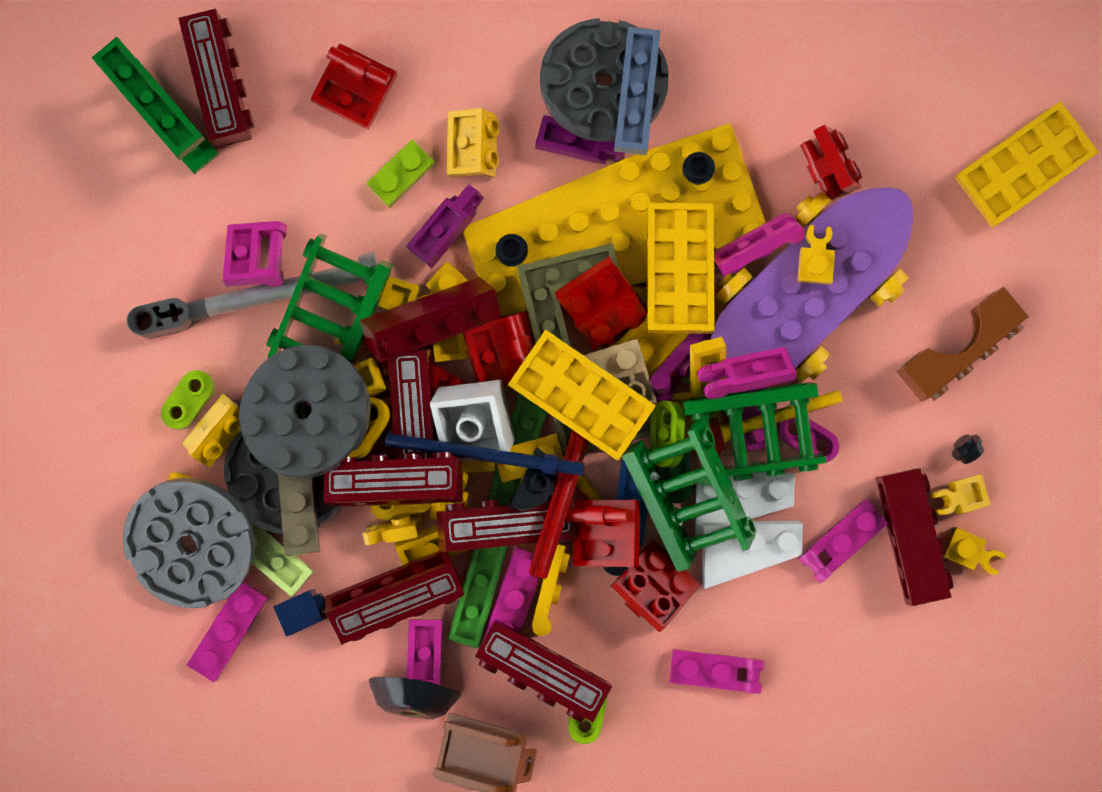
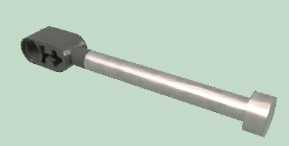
M374 251L358 255L359 263L368 267L371 265L377 267L378 261ZM337 267L313 272L311 276L332 287L365 280ZM300 276L283 279V284L276 287L262 284L187 303L178 298H170L137 306L129 312L127 325L133 333L147 339L182 332L190 329L195 320L291 298ZM305 290V293H304V294L313 293V292H311V291H309V290ZM177 308L183 311V314L178 316L179 321L169 317L177 314ZM150 314L152 317L151 326L146 330H141V318Z

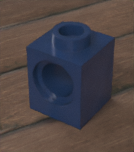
M315 589L308 590L273 606L286 637L327 619L325 614V598L322 593L317 594Z

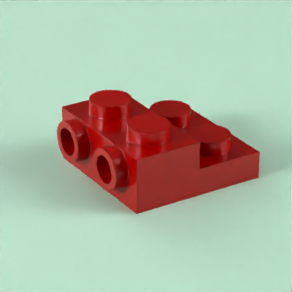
M610 256L555 291L558 301L574 319L577 328L594 349L600 345L603 347L610 346L617 339L618 333L627 327L629 329L639 327L644 321V316L647 315V309L643 300Z

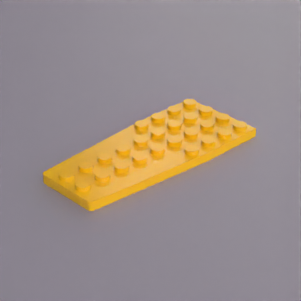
M728 123L649 149L647 155L635 154L469 224L463 233L477 276L495 288L500 315L503 318L522 311L528 312L517 266H505L496 256V244L501 237L507 234L519 235L527 243L528 255L526 260L520 265L613 243L618 267L633 286L646 284L644 278L647 277L648 203L714 204V251L766 222L732 124ZM694 152L708 154L715 163V173L712 179L702 185L690 183L684 177L682 171L684 160Z

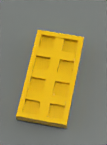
M1059 101L962 170L954 178L991 228H994L1098 154L1099 151L1064 104Z
M648 203L647 333H714V204Z
M545 330L508 384L617 461L656 407L648 399L548 330Z

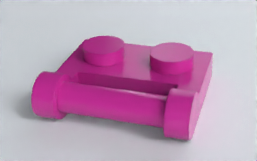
M270 221L227 225L223 282L226 287L257 284L276 287L283 284L284 273L281 270L283 239L287 235V225L285 223ZM262 237H270L268 268L259 269Z

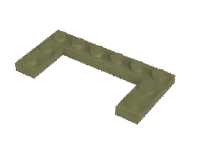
M613 243L517 266L535 343H537L544 331L548 330L570 346L560 302L556 297L555 291L608 256L611 257L618 267ZM651 414L633 440L650 436ZM554 417L564 457L572 429ZM589 441L586 452L600 449Z

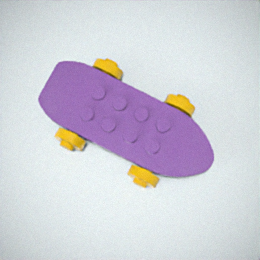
M891 187L867 189L840 199L825 211L823 209L831 202V199L823 191L815 198L811 195L807 196L796 207L800 213L795 219L803 228L812 222L810 225H814L813 234L818 239L824 238L826 227L832 228V238L826 244V250H835L833 283L831 285L797 282L800 249L802 247L810 248V244L804 236L801 242L791 243L747 287L745 285L753 276L745 268L736 275L734 273L726 275L719 282L718 285L722 289L715 295V298L723 306L732 298L734 299L719 315L710 340L718 337L723 338L726 344V359L786 347L793 366L796 368V380L799 383L804 382L808 377L815 380L827 368L824 362L831 354L822 345L812 354L811 352L876 288L878 289L869 298L878 307L886 300L893 303L905 291L902 285L909 277L900 268L891 276L889 275L902 259L911 236L913 206L907 194L900 189Z

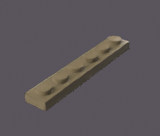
M307 402L296 411L301 420L308 417ZM278 473L285 555L294 556L320 552L314 477L293 478Z

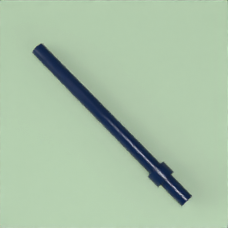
M387 433L385 446L427 453L449 452L453 453L454 457L542 470V474L556 475L558 472L583 476L585 463L559 459L558 455L545 454L542 457Z

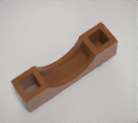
M1004 286L994 291L970 311L973 319V334L968 345L960 353L947 355L926 348L896 371L920 401L930 397L933 401L938 399L949 390L946 386L949 381L954 377L958 381L964 378L974 369L971 364L979 357L985 360L999 349L996 345L997 342L1004 337L1010 340L1024 329L1021 323L1029 316Z

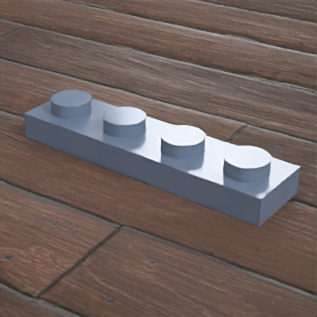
M628 27L614 152L647 155L660 30Z

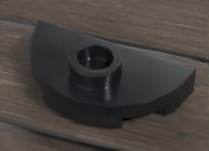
M538 447L533 452V455L542 457L546 454ZM526 468L508 508L525 511L544 504L554 491L556 475L542 474V470Z

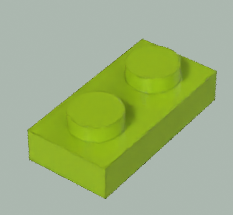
M412 139L366 184L391 208L435 165V161Z

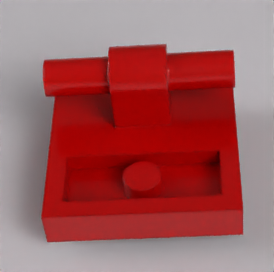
M339 43L337 48L332 46L329 49L327 58L330 59V62L310 100L312 103L369 131L398 75L397 71Z
M824 124L813 130L825 155L820 158L812 139L800 144L809 163L807 169L814 184H819L821 191L831 201L839 198L830 179L832 176H835L841 190L852 193L862 188L858 181L863 178L862 173L855 160L852 161L851 158H847L844 151L849 149L843 134L838 132L837 129L833 130Z
M525 311L462 332L477 383L502 380L503 387L507 386L535 346Z
M574 500V509H568L565 519L566 522H574L576 539H574L573 566L639 567L640 500Z
M655 540L651 541L639 554V567H628L610 585L626 601L624 605L638 618L642 616L659 633L667 627L701 586L686 570L677 572L670 555Z

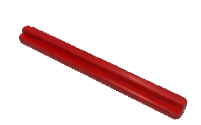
M572 430L563 460L583 463L589 441ZM558 474L529 568V574L535 578L546 579L548 577L577 483V475Z

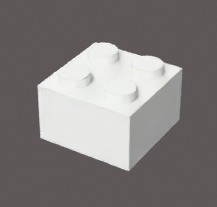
M502 380L438 388L430 402V407L439 441L510 452L515 436ZM457 457L460 461L473 460V459H467V458Z

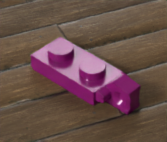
M543 115L535 149L597 164H606V160L621 161L625 158L626 154L614 152L615 141L598 142L581 138L564 129L553 117Z
M468 184L458 197L456 195L451 199L446 197L409 241L406 248L432 269L471 223L472 218L477 213V207L484 199L483 196Z

